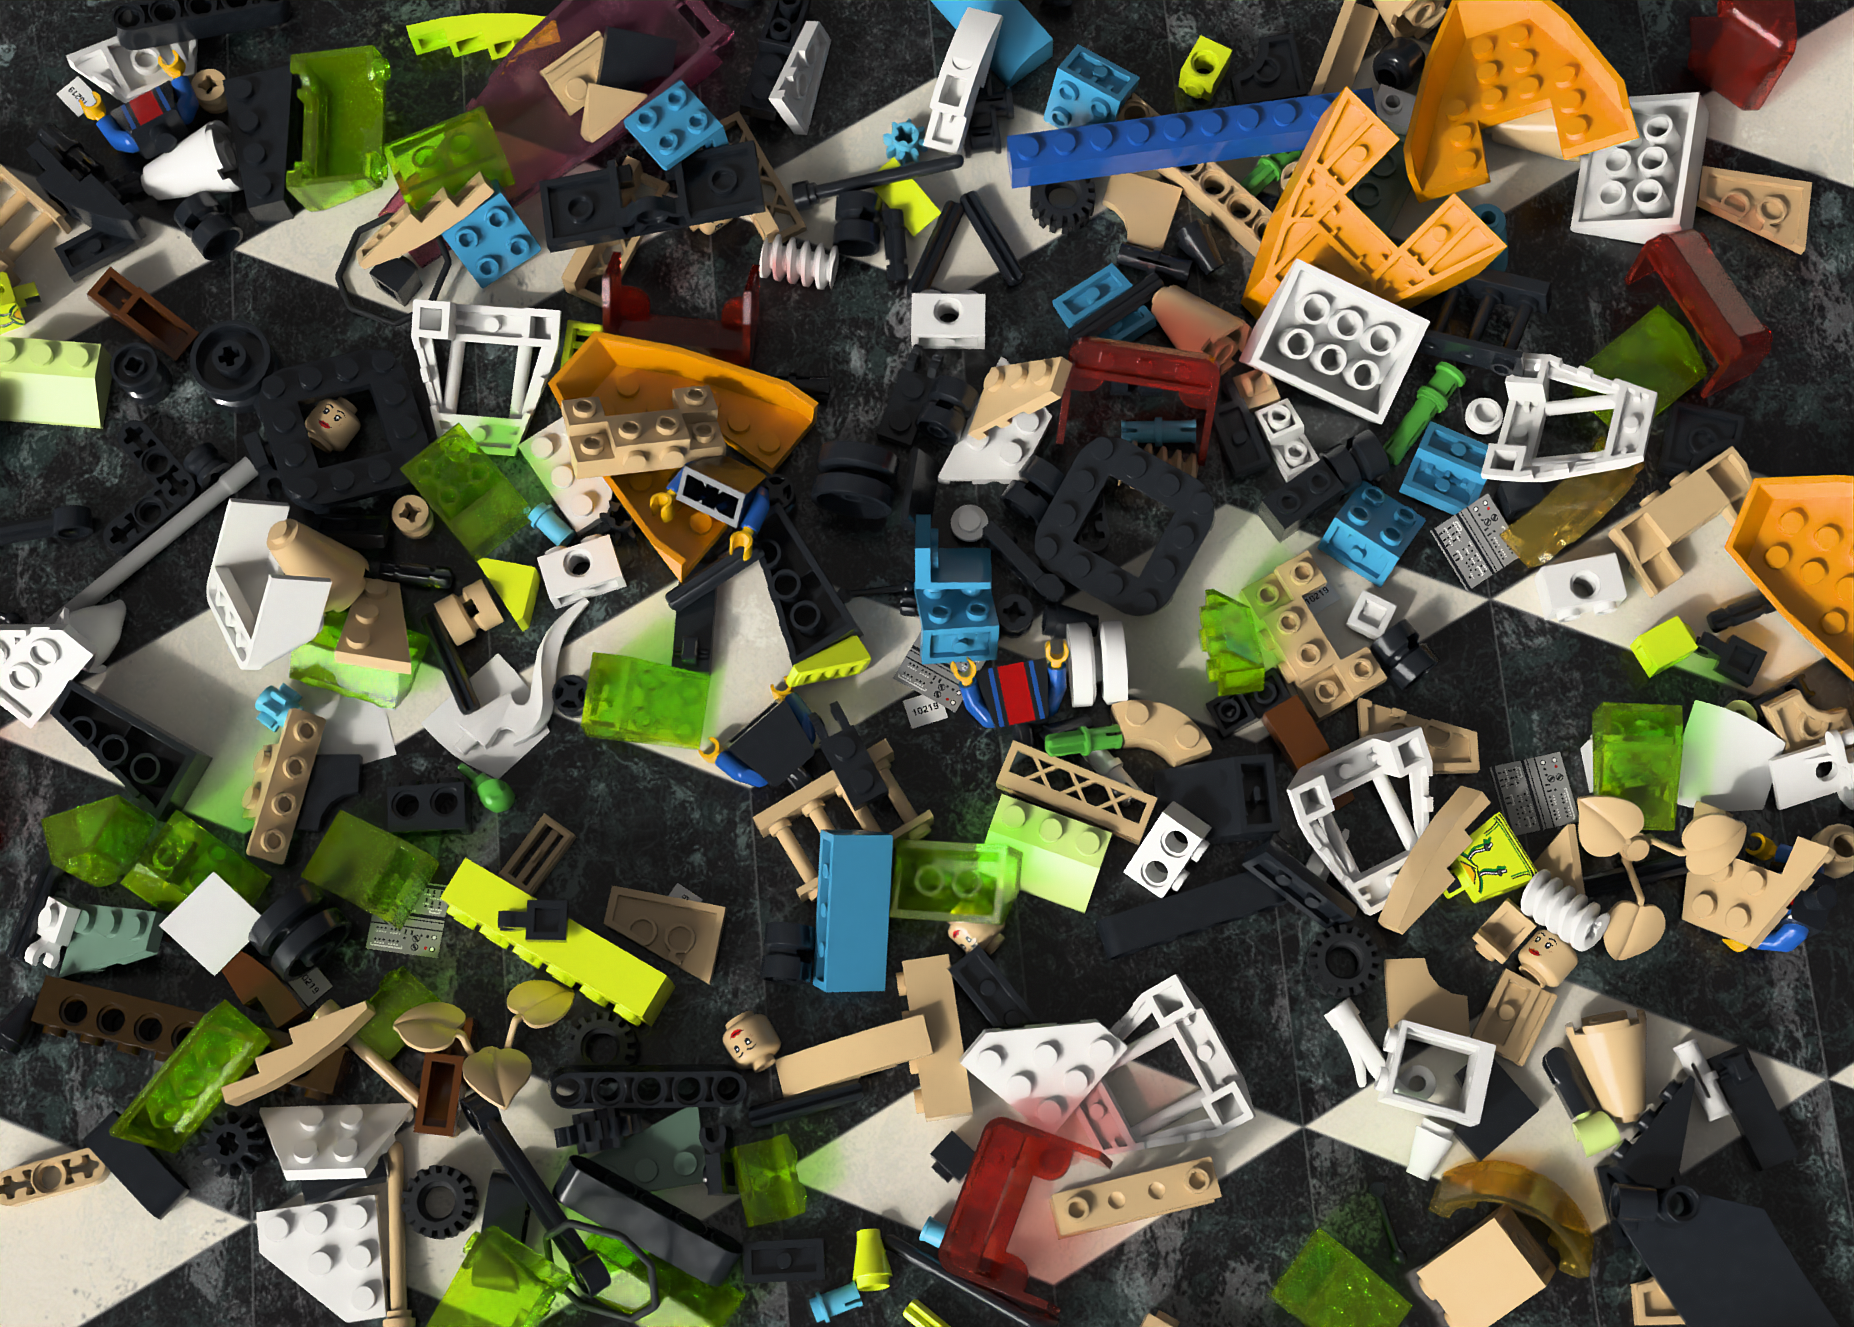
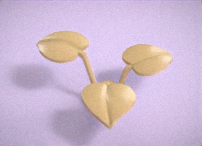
M1609 795L1578 797V834L1582 846L1588 853L1597 857H1608L1619 852L1622 856L1621 862L1626 868L1636 895V903L1621 900L1608 912L1610 921L1603 934V938L1609 955L1614 960H1625L1639 955L1656 945L1665 930L1666 920L1661 909L1654 904L1644 905L1645 897L1633 868V861L1644 859L1649 852L1650 845H1655L1677 856H1686V867L1694 874L1709 875L1727 867L1742 849L1747 830L1745 823L1720 813L1700 815L1686 826L1682 834L1684 848H1678L1655 838L1651 833L1645 835L1641 831L1644 826L1643 813L1630 800Z
M530 980L514 987L507 997V1007L516 1015L511 1020L504 1049L501 1050L497 1047L489 1046L475 1053L466 1033L459 1030L466 1022L465 1013L460 1008L444 1002L424 1003L409 1009L394 1022L393 1029L399 1033L402 1040L408 1046L423 1052H436L446 1049L452 1045L455 1037L458 1038L468 1055L462 1067L464 1079L481 1097L505 1111L515 1095L528 1082L532 1073V1063L529 1057L519 1050L512 1049L519 1023L524 1020L529 1027L536 1029L553 1025L570 1010L574 1003L575 993L568 986L546 980Z

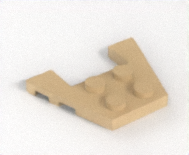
M1696 801L1694 806L1693 819L1707 813H1720L1731 818L1733 817L1731 813L1699 801ZM1798 836L1782 874L1737 858L1727 867L1713 874L1699 875L1688 872L1682 920L1757 949L1789 911L1786 907L1801 890L1806 891L1814 881L1813 875L1824 862L1826 864L1830 863L1836 851L1830 847Z

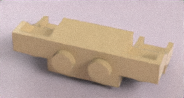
M691 386L673 389L672 402L675 409L605 416L599 397L562 400L561 412L567 431L571 463L576 479L681 468L690 461H700L720 455L725 456L726 443L717 422L718 408L710 386Z
M1733 446L1692 474L1688 470L1680 473L1669 482L1672 488L1663 494L1656 490L1639 503L1642 507L1640 510L1613 527L1609 532L1608 536L1631 564L1628 568L1629 572L1650 598L1659 594L1684 575V572L1668 550L1720 514L1723 515L1733 528L1753 482L1747 463Z
M1307 550L1275 567L1273 573L1241 589L1239 597L1260 630L1257 632V636L1263 648L1267 652L1272 650L1279 661L1277 669L1286 684L1292 683L1312 718L1318 723L1335 714L1358 697L1384 683L1387 677L1368 646L1340 660L1304 601L1305 597L1327 584L1326 578Z

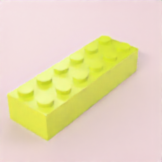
M466 857L440 897L449 906L446 912L453 916L456 921L471 930H474L478 924L481 926L479 932L493 943L504 949H507L509 944L515 946L512 951L519 955V958L538 969L544 963L548 966L546 972L551 974L553 978L570 988H573L574 984L578 983L582 986L579 991L585 994L588 999L604 1008L610 1002L615 1005L613 1011L619 1014V1017L636 1027H639L641 1022L652 1027L676 987L664 973L568 918L567 943L527 942L525 940L526 930L515 932L500 931V928H498V911L527 912V900L537 899Z

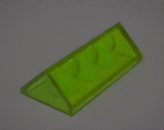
M225 999L201 1018L109 1129L110 1136L177 1153L223 1099L221 1087L237 1082L254 1062L255 1058L270 1043L268 1035Z
M592 1233L584 1243L589 1250H593L600 1257L612 1281L609 1287L593 1297L614 1310L633 1314L651 1304L647 1266L620 1240ZM639 1247L655 1263L660 1305L656 1311L634 1322L640 1327H727L746 1297L745 1294L728 1283L723 1287L711 1286ZM570 1273L568 1281L577 1286Z

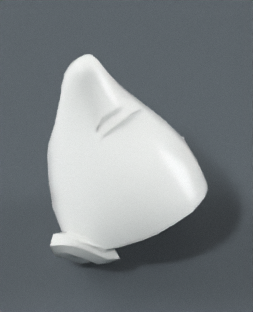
M116 600L108 604L90 606L72 612L64 607L54 624H69L99 648L82 670L100 674L106 672V666L102 663L110 656L120 639L126 615V605L122 600Z

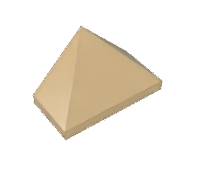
M588 83L581 136L586 141L595 142L625 118L650 101L647 94Z
M1567 824L1559 831L1533 865L1537 872L1543 869L1548 870L1551 873V879L1555 877L1562 879L1563 888L1568 885L1574 887L1576 897L1579 894L1585 895L1576 826L1575 824Z

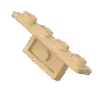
M290 708L279 743L263 745V748L257 753L253 762L255 775L252 785L246 789L242 799V807L244 808L242 818L255 822L246 850L247 855L274 864H283L285 862L326 724L325 718L297 708Z

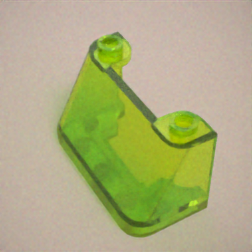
M374 45L292 54L290 72L292 74H300L302 80V89H297V97L304 103L303 155L301 162H295V170L287 171L286 188L310 212L328 210L381 188L384 180L388 178V166L385 160L386 80H389L391 76L388 60L381 56Z
M491 1225L482 1233L475 1231L466 1242L463 1253L467 1255L426 1327H538L541 1320L551 1311L552 1308L550 1306L556 1298L555 1293L564 1294L573 1277L556 1264L496 1226Z

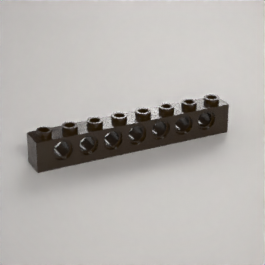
M49 975L45 976L31 1019L33 1022L44 1025L42 1032L49 1035L66 1038L69 1031L81 1034L80 1042L98 1047H103L106 1040L118 1043L117 1051L135 1056H140L143 1049L155 1052L154 1060L172 1065H178L180 1058L192 1061L191 1069L215 1075L217 1068L231 1071L229 1078L238 1081L259 1074L255 1058L261 1056L265 1050L272 1048L276 1051L293 1044L289 1033ZM86 1004L88 1009L87 1015L82 1021L77 1023L75 1021V1012L80 1005ZM123 1012L125 1016L124 1025L121 1029L114 1032L111 1026L112 1020L117 1014ZM160 1021L162 1033L157 1039L151 1041L148 1035L149 1029L154 1023ZM197 1030L200 1035L199 1043L195 1048L188 1050L185 1044L186 1038L191 1032ZM235 1039L237 1051L234 1056L225 1059L223 1047L228 1041ZM341 1046L314 1066L307 1076L302 1078L298 1076L275 1090L290 1093L291 1087L295 1086L306 1089L304 1096L324 1102L328 1101L329 1095L342 1098L355 1052Z

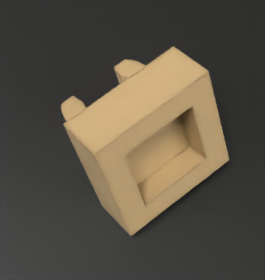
M1256 369L1233 377L1241 398L1244 397L1250 413L1277 403L1281 399L1272 376Z

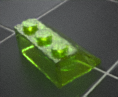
M483 106L382 145L405 203L408 202L417 211L443 186L452 195H455L479 171L490 181L497 178L503 188L516 183Z
M1659 305L1583 365L1593 369L1594 374L1611 381L1618 378L1657 392L1658 402L1654 417L1700 381L1708 372L1686 329ZM1573 385L1572 394L1577 398L1608 395ZM1614 409L1592 411L1610 427Z
M334 609L324 612L327 616H324L322 631L317 633L313 640L291 652L289 678L304 682L308 686L321 687L338 692L345 697H354L368 701L378 707L396 710L411 692L429 643L428 636L406 629L412 663L411 675L335 662V648L349 612L341 611L337 613Z
M118 794L41 819L52 864L86 883L94 885V887L113 884L117 881V876L129 873L156 826L155 819Z
M897 839L889 917L1003 925L1019 893L1023 852L1008 845Z

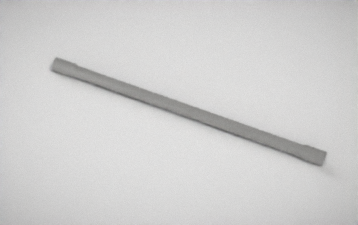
M246 456L221 475L215 484L42 624H54L64 607L72 612L96 605L227 497L237 493L259 475L251 461Z

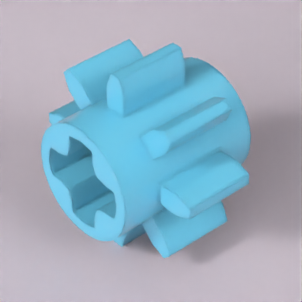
M909 118L906 122L899 124L892 122V134H883L884 144L888 146L886 149L887 158L895 157L900 161L901 166L912 161L915 163L919 162V151H928V148L923 145L925 128L923 126L916 128Z
M285 683L280 686L279 690L271 685L260 694L256 701L255 708L261 712L256 719L273 732H277L280 726L284 727L290 708L304 711V707L298 704L302 696Z

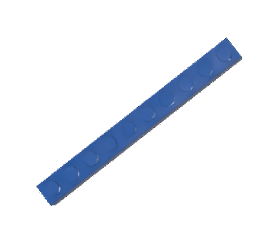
M1372 88L1351 90L1377 116ZM1341 92L1007 136V161L1012 189L1304 150L1320 117Z

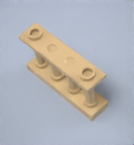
M0 164V183L4 181L16 191L0 208V229L27 202L41 212L3 252L0 251V272H7L12 286L16 287L21 282V279L12 270L16 266L14 262L53 223L67 235L72 231V228L64 220L67 213L52 199L46 203Z
M885 738L868 748L867 751L889 790L887 796L905 823L889 833L893 835L894 848L908 839L911 842H915L930 833L931 829L929 826L934 824V816L930 809L919 816L913 809L889 770L891 768L890 762L895 759L894 752ZM833 770L752 817L763 838L769 834L772 837L777 836L805 882L804 885L796 889L802 903L809 898L811 902L817 901L818 874L790 829L792 827L791 821L804 814L805 817L812 819L820 833L821 829L836 830L823 808L825 807L824 802L837 794L839 798L843 797L863 830L882 832L867 806L854 811Z
M1209 1156L1051 1194L1052 1199H1049L1058 1240L1214 1203V1199L1221 1198L1222 1196L1212 1157Z

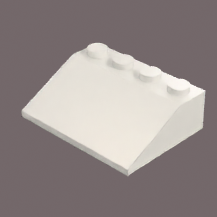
M1700 92L1630 96L1629 101L1639 138L1582 155L1570 229L1576 233L1652 246L1690 245L1710 113Z
M1296 258L1254 326L1239 361L1365 420L1382 425L1430 321Z

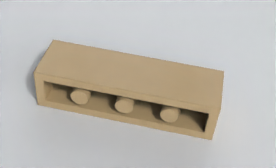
M949 954L902 961L903 972L896 973L899 996L907 995L909 1011H902V1018L906 1019L924 1014L934 1051L933 1055L909 1061L911 1074L919 1073L921 1089L913 1090L917 1114L925 1113L926 1122L973 1115L967 1069L959 1062V1058L964 1054L953 979L947 970L950 966Z

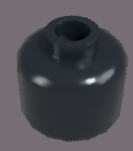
M1406 37L1393 38L1373 60L1372 68L1375 79L1379 85L1384 84L1400 91L1406 90L1423 72L1426 57L1422 48L1415 41Z

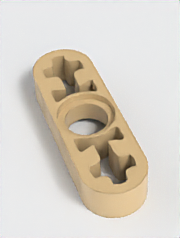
M90 1148L8 1169L0 1173V1204L18 1207L95 1186L104 1182L111 1171ZM89 1157L91 1160L99 1162V1167L93 1169L92 1177L89 1173L84 1172L73 1174L70 1168L86 1166ZM56 1166L61 1171V1181L55 1188L47 1189L42 1183V1175L47 1168ZM11 1179L14 1182L20 1183L31 1181L33 1188L24 1187L16 1190L15 1198L13 1195L5 1194V1188L11 1185Z

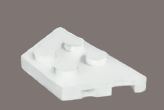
M117 36L66 55L72 69L123 103H127L166 81L173 80V77H170L158 63V57L161 55L167 65L172 64L175 60L172 50H175L186 63L183 76H188L191 83L197 74L198 39L142 50H128L120 45Z
M1001 357L996 367L1010 365L1005 358ZM979 398L971 417L967 420V425L958 444L954 445L938 475V482L950 484V481H972V484H988L997 481L1001 484H1010L1012 480H1020L1018 472L1031 455H1035L1052 422V415L1045 407L1031 414L1023 411L1012 417V424L1004 428L996 425L988 429L987 437L977 440L970 436L968 432L980 401Z
M412 1103L262 1107L259 1111L286 1180L367 1178L378 1164L379 1157L386 1153L396 1141L395 1132L404 1121L410 1123L414 1117Z

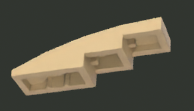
M479 171L455 195H452L443 186L418 211L406 202L356 251L359 265L363 269L370 268L402 256L436 238L467 217L495 192L491 181Z
M1460 786L1434 816L1412 848L1392 885L1378 919L1382 927L1403 935L1454 882L1455 878L1447 868L1473 842L1465 829L1491 803L1482 791Z
M363 1001L290 1028L292 1045L255 1058L259 1074L221 1087L225 1103L239 1106L281 1087L310 1070L357 1033L376 1014L374 1006Z
M920 1014L776 1059L775 1064L783 1097L785 1098L848 1080L860 1079V1076L893 1068L900 1063L933 1055L934 1051L925 1016Z

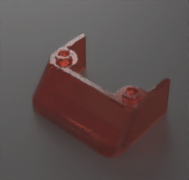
M1718 0V17H1691L1689 20L1692 46L1688 56L1689 71H1694V75L1698 80L1741 110L1758 111L1795 53L1797 27L1794 0Z
M1684 229L1660 233L1647 240L1624 280L1629 285L1656 271L1719 364V368L1700 392L1703 399L1752 374L1770 352L1773 337L1769 328L1764 323L1759 322L1711 251V245L1706 235L1694 229Z
M613 252L602 277L603 332L678 346L752 370L759 318L760 265L752 264L743 297L738 296L729 299L724 304L722 318L719 321L651 314L650 299L642 289L621 285V252Z
M1083 336L1073 342L1068 356V361L1073 364L1063 391L1056 443H1064L1073 390L1093 391L1100 387L1104 380L1179 392V397L1185 405L1205 410L1197 465L1205 466L1221 375L1219 362L1213 356L1205 353L1093 336Z
M998 1117L992 1119L983 1129L940 1244L938 1257L942 1267L951 1274L1058 1316L1061 1308L1046 1300L1025 1293L1029 1280L1028 1267L1021 1258L1006 1252L1007 1246L1033 1176L1046 1181L1058 1180L1068 1172L1073 1157L1110 1170L1113 1161L1099 1150L1010 1118Z

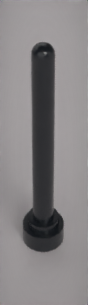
M952 154L820 185L804 180L792 183L793 199L799 212L813 209L815 204L820 203V199L838 196L846 191H860L958 169L963 166L964 158L960 154Z
M887 1234L883 1238L882 1243L887 1250L1023 1327H1057L1060 1319L1047 1311L1045 1314L1038 1311L1033 1314L894 1234Z

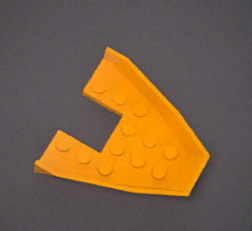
M1451 0L1425 60L1403 147L1407 176L1419 204L1490 183L1481 129L1546 109H1553L1564 160L1639 138L1624 80L1573 18L1552 0Z
M1346 86L1320 117L1267 223L1241 304L1259 320L1297 258L1408 310L1478 275L1508 246L1453 193L1398 248L1346 194L1400 139Z
M594 331L548 382L560 407L562 400L599 397L605 416L675 409L672 402L673 389L709 385L718 408L717 422L725 443L771 475H773L815 425L819 404L791 383L678 346ZM683 467L602 476L681 583L727 529L726 523L676 499L673 502L675 517L667 523L662 522L661 510L655 516H652L650 499L656 493H667L666 487Z
M1821 475L1754 478L1724 548L1776 610L1809 643L1854 682V476Z

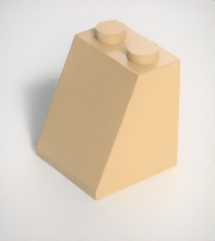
M1506 1202L1424 1263L1417 1274L1420 1277L1419 1284L1424 1293L1431 1300L1437 1299L1445 1310L1444 1317L1450 1327H1489L1545 1288L1557 1268Z

